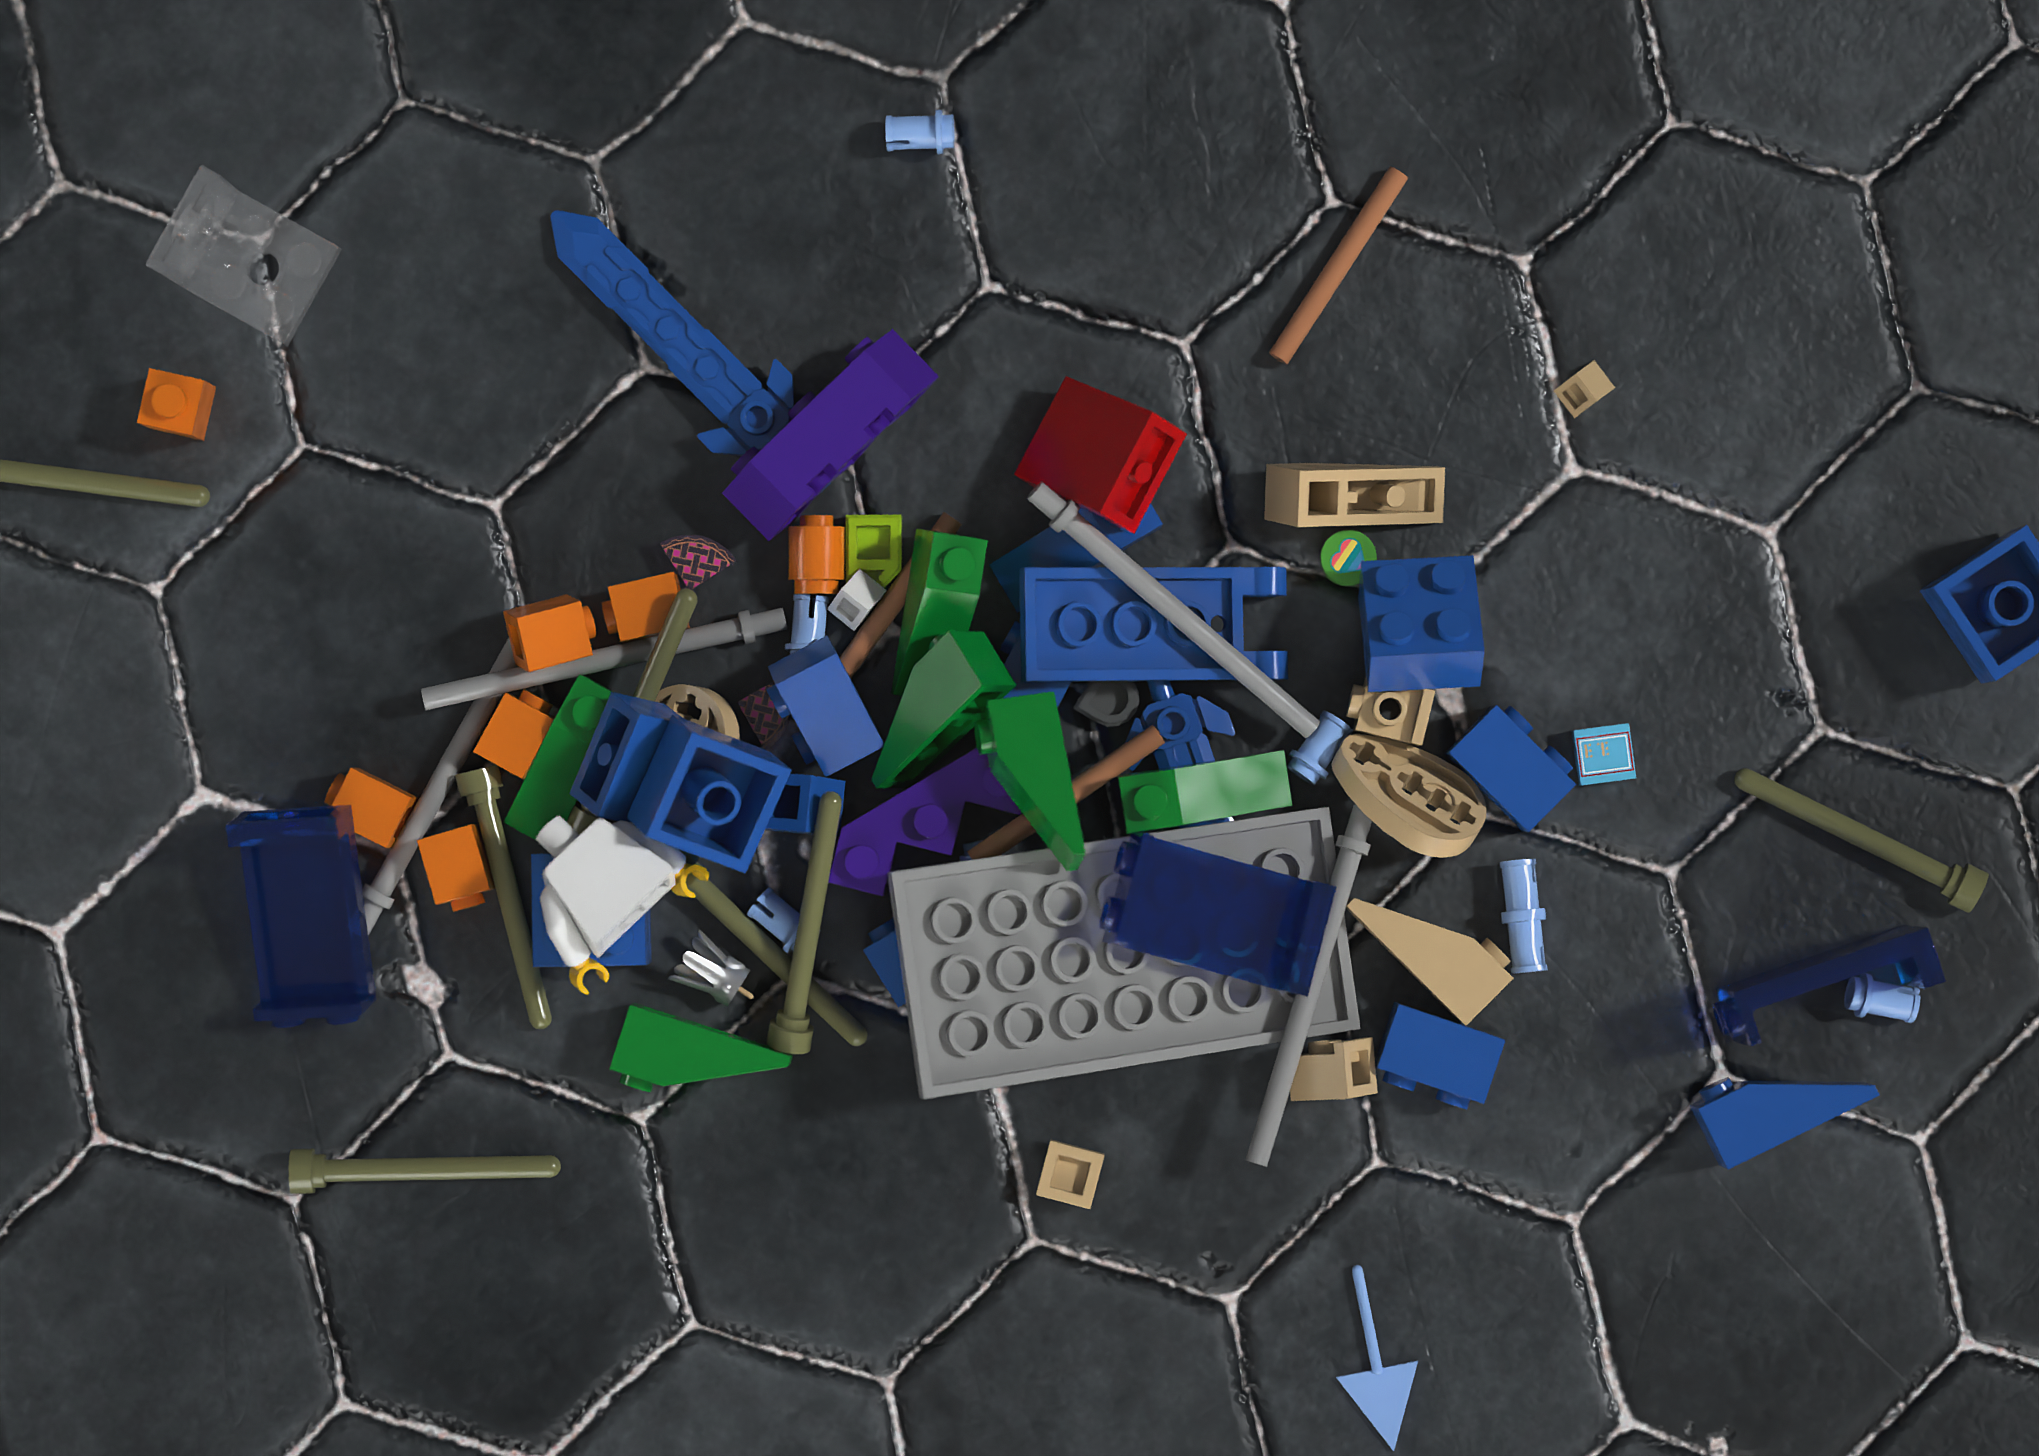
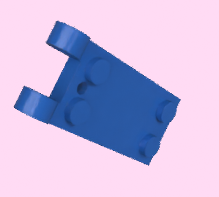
M1107 567L1019 569L1021 682L1237 680ZM1142 567L1210 627L1212 618L1215 616L1220 617L1223 621V628L1217 633L1270 679L1288 680V651H1244L1243 597L1287 596L1286 567Z

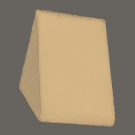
M1593 360L1556 388L1554 392L1571 415L1576 418L1613 390L1615 386L1596 361Z

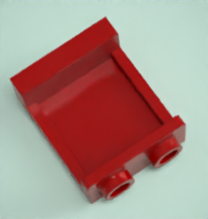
M1066 376L1014 475L1034 488L1040 482H1043L1066 501L1072 499L1080 507L1094 512L1119 528L1135 534L1187 433L1153 411Z

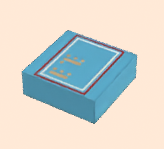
M1629 723L1571 731L1579 786L1636 779Z

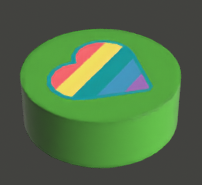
M1342 530L1333 534L1324 543L1320 552V565L1325 576L1333 583L1345 587L1355 586L1360 583L1361 561L1377 560L1376 549L1372 541L1363 533L1355 530Z

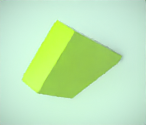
M846 515V583L859 569L883 588H886L902 571V515Z

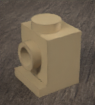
M1365 677L1363 686L1353 685L1346 717L1355 719L1353 731L1384 737L1416 747L1422 746L1435 691L1422 689L1368 692L1367 678ZM1386 698L1394 699L1399 704L1400 712L1394 720H1387L1380 714L1379 706Z
M1373 1037L1346 1041L1323 1040L1308 1042L1309 1052L1302 1053L1290 1089L1291 1101L1350 1099L1378 1093Z

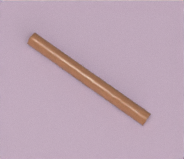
M1393 167L1388 168L1269 351L1272 357L1288 365L1408 180L1405 174Z
M943 512L931 530L956 534L962 524ZM912 557L839 657L851 679L905 605Z
M1151 725L1072 779L1076 804L1165 744L1164 739L1155 726ZM1022 813L967 852L971 859L1002 855L1032 835L1036 830Z

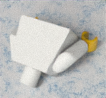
M557 816L547 823L536 837V840L555 858L542 872L546 887L542 891L540 902L547 934L565 964L571 967L569 970L571 983L586 995H589V992L582 983V978L586 971L596 969V973L602 981L606 983L609 979L607 969L598 961L589 957L591 951L599 958L670 889L678 896L695 898L694 892H691L686 886V878L690 872L699 880L708 881L709 872L705 867L685 863L686 856L678 848L646 837L631 822L621 820L610 824L606 820L599 818L579 835L561 816Z

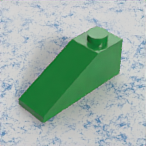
M916 528L891 694L903 696L914 665L929 651V644L935 637L948 630L969 631L980 594L988 540Z
M945 631L930 642L929 651L914 665L871 779L876 788H910L915 785L974 727L975 721L981 720L987 700L1002 699L1016 686V683L984 632Z
M578 675L545 736L504 820L505 824L536 840L539 832L555 817L561 816L567 822L574 805L579 802L569 793L609 696L613 691L586 676Z
M1054 691L987 700L981 720L975 721L974 724L975 740L979 754H988L992 774L1065 870H1078L1086 853Z
M1284 750L1118 775L1127 834L1293 806Z
M633 1003L629 1006L609 1069L622 1073L619 1080L621 1084L651 1092L653 1084L670 1086L786 1068L791 1064L794 1054L779 1052L766 1044Z

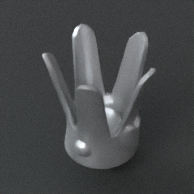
M699 929V937L693 938L692 945L701 956L693 952L683 954L682 959L686 965H677L674 968V972L679 976L671 975L668 979L710 993L717 1002H721L726 1007L737 991L747 998L753 999V994L741 987L750 969L745 968L744 964L730 955L726 956Z

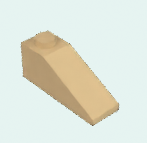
M1334 463L1266 464L1264 520L1295 527L1443 523L1445 467Z
M1350 897L1348 899L1346 909L1460 1024L1467 1026L1514 979L1504 969L1511 962L1510 959L1488 938L1479 944L1472 937Z

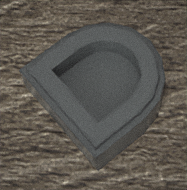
M1090 681L1073 709L1106 727L1120 726L1128 722L1136 713L1139 705V691L1133 681Z

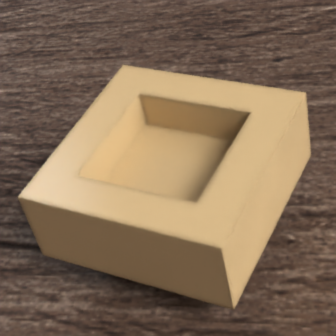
M1050 1139L1036 1195L1091 1209L1105 1154Z

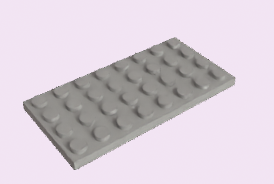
M1329 807L1085 842L1086 854L1078 870L1066 871L1049 848L887 872L919 1098L940 1097L1281 1042L1337 861ZM1344 915L1307 1037L1361 1029Z

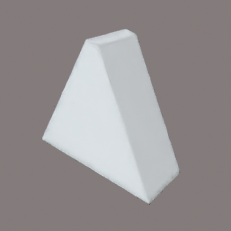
M859 569L841 588L827 610L855 631L887 590Z

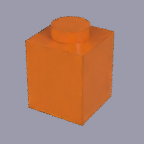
M149 368L137 423L149 429L204 441L216 386L205 380Z
M669 572L609 586L608 591L611 600L602 602V610L608 633H618L622 643L658 636L677 592L681 590L678 575L675 572Z
M566 594L503 611L515 665L528 672L593 655L590 639L596 637L594 619L587 605L582 606L581 601Z
M523 689L519 698L505 693L473 752L514 775L525 779L555 717L549 715L553 704Z
M351 767L347 776L341 773L336 776L327 792L324 803L330 805L331 808L326 818L385 848H392L410 816L418 797L360 768Z
M470 824L417 840L435 905L450 902L453 912L486 903L483 892L495 889L478 824Z

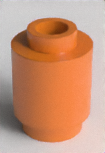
M800 515V526H789L788 580H794V594L839 593V580H844V527L833 526V515Z

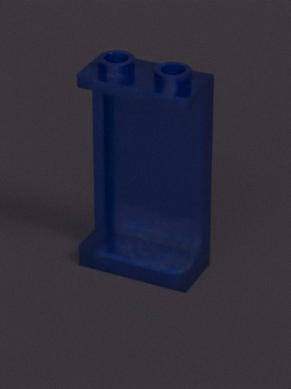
M351 805L244 811L226 825L228 846L240 847L260 990V1003L253 1009L254 1021H272L273 1027L287 1028L301 1025L308 1018H326V1022L332 1025L348 1024L359 1020L360 1015L377 999Z
M1131 833L1129 842L1123 841L1121 843L1114 864V873L1120 875L1115 896L1107 897L1100 915L1099 927L1105 930L1102 942L1288 994L1308 997L1336 886L1285 875L1154 838V835L1146 833Z
M1903 925L1715 988L1719 1002L1713 1003L1712 1008L1722 1035L1730 1034L1734 1042L1751 1047L1762 1043L1753 1017L1755 1009L1895 963L1902 985L1925 989L1946 982L1928 927Z

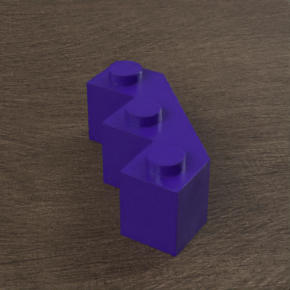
M893 329L876 342H873L869 336L864 338L845 357L844 360L849 365L817 396L812 391L807 393L788 412L787 415L792 420L760 451L755 446L751 447L731 467L736 477L722 494L768 541L794 522L829 483L851 467L886 428L908 412L939 378L928 364Z
M975 748L842 827L828 883L884 896L888 884L887 872H891L898 842L952 856L966 801L1020 815L1021 811L992 774L988 754L980 755L978 749Z

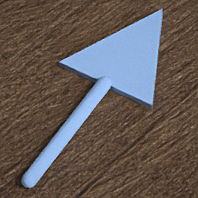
M1355 1265L1352 1268V1275L1372 1370L1337 1376L1336 1378L1394 1451L1418 1360L1382 1367L1363 1269L1360 1265Z

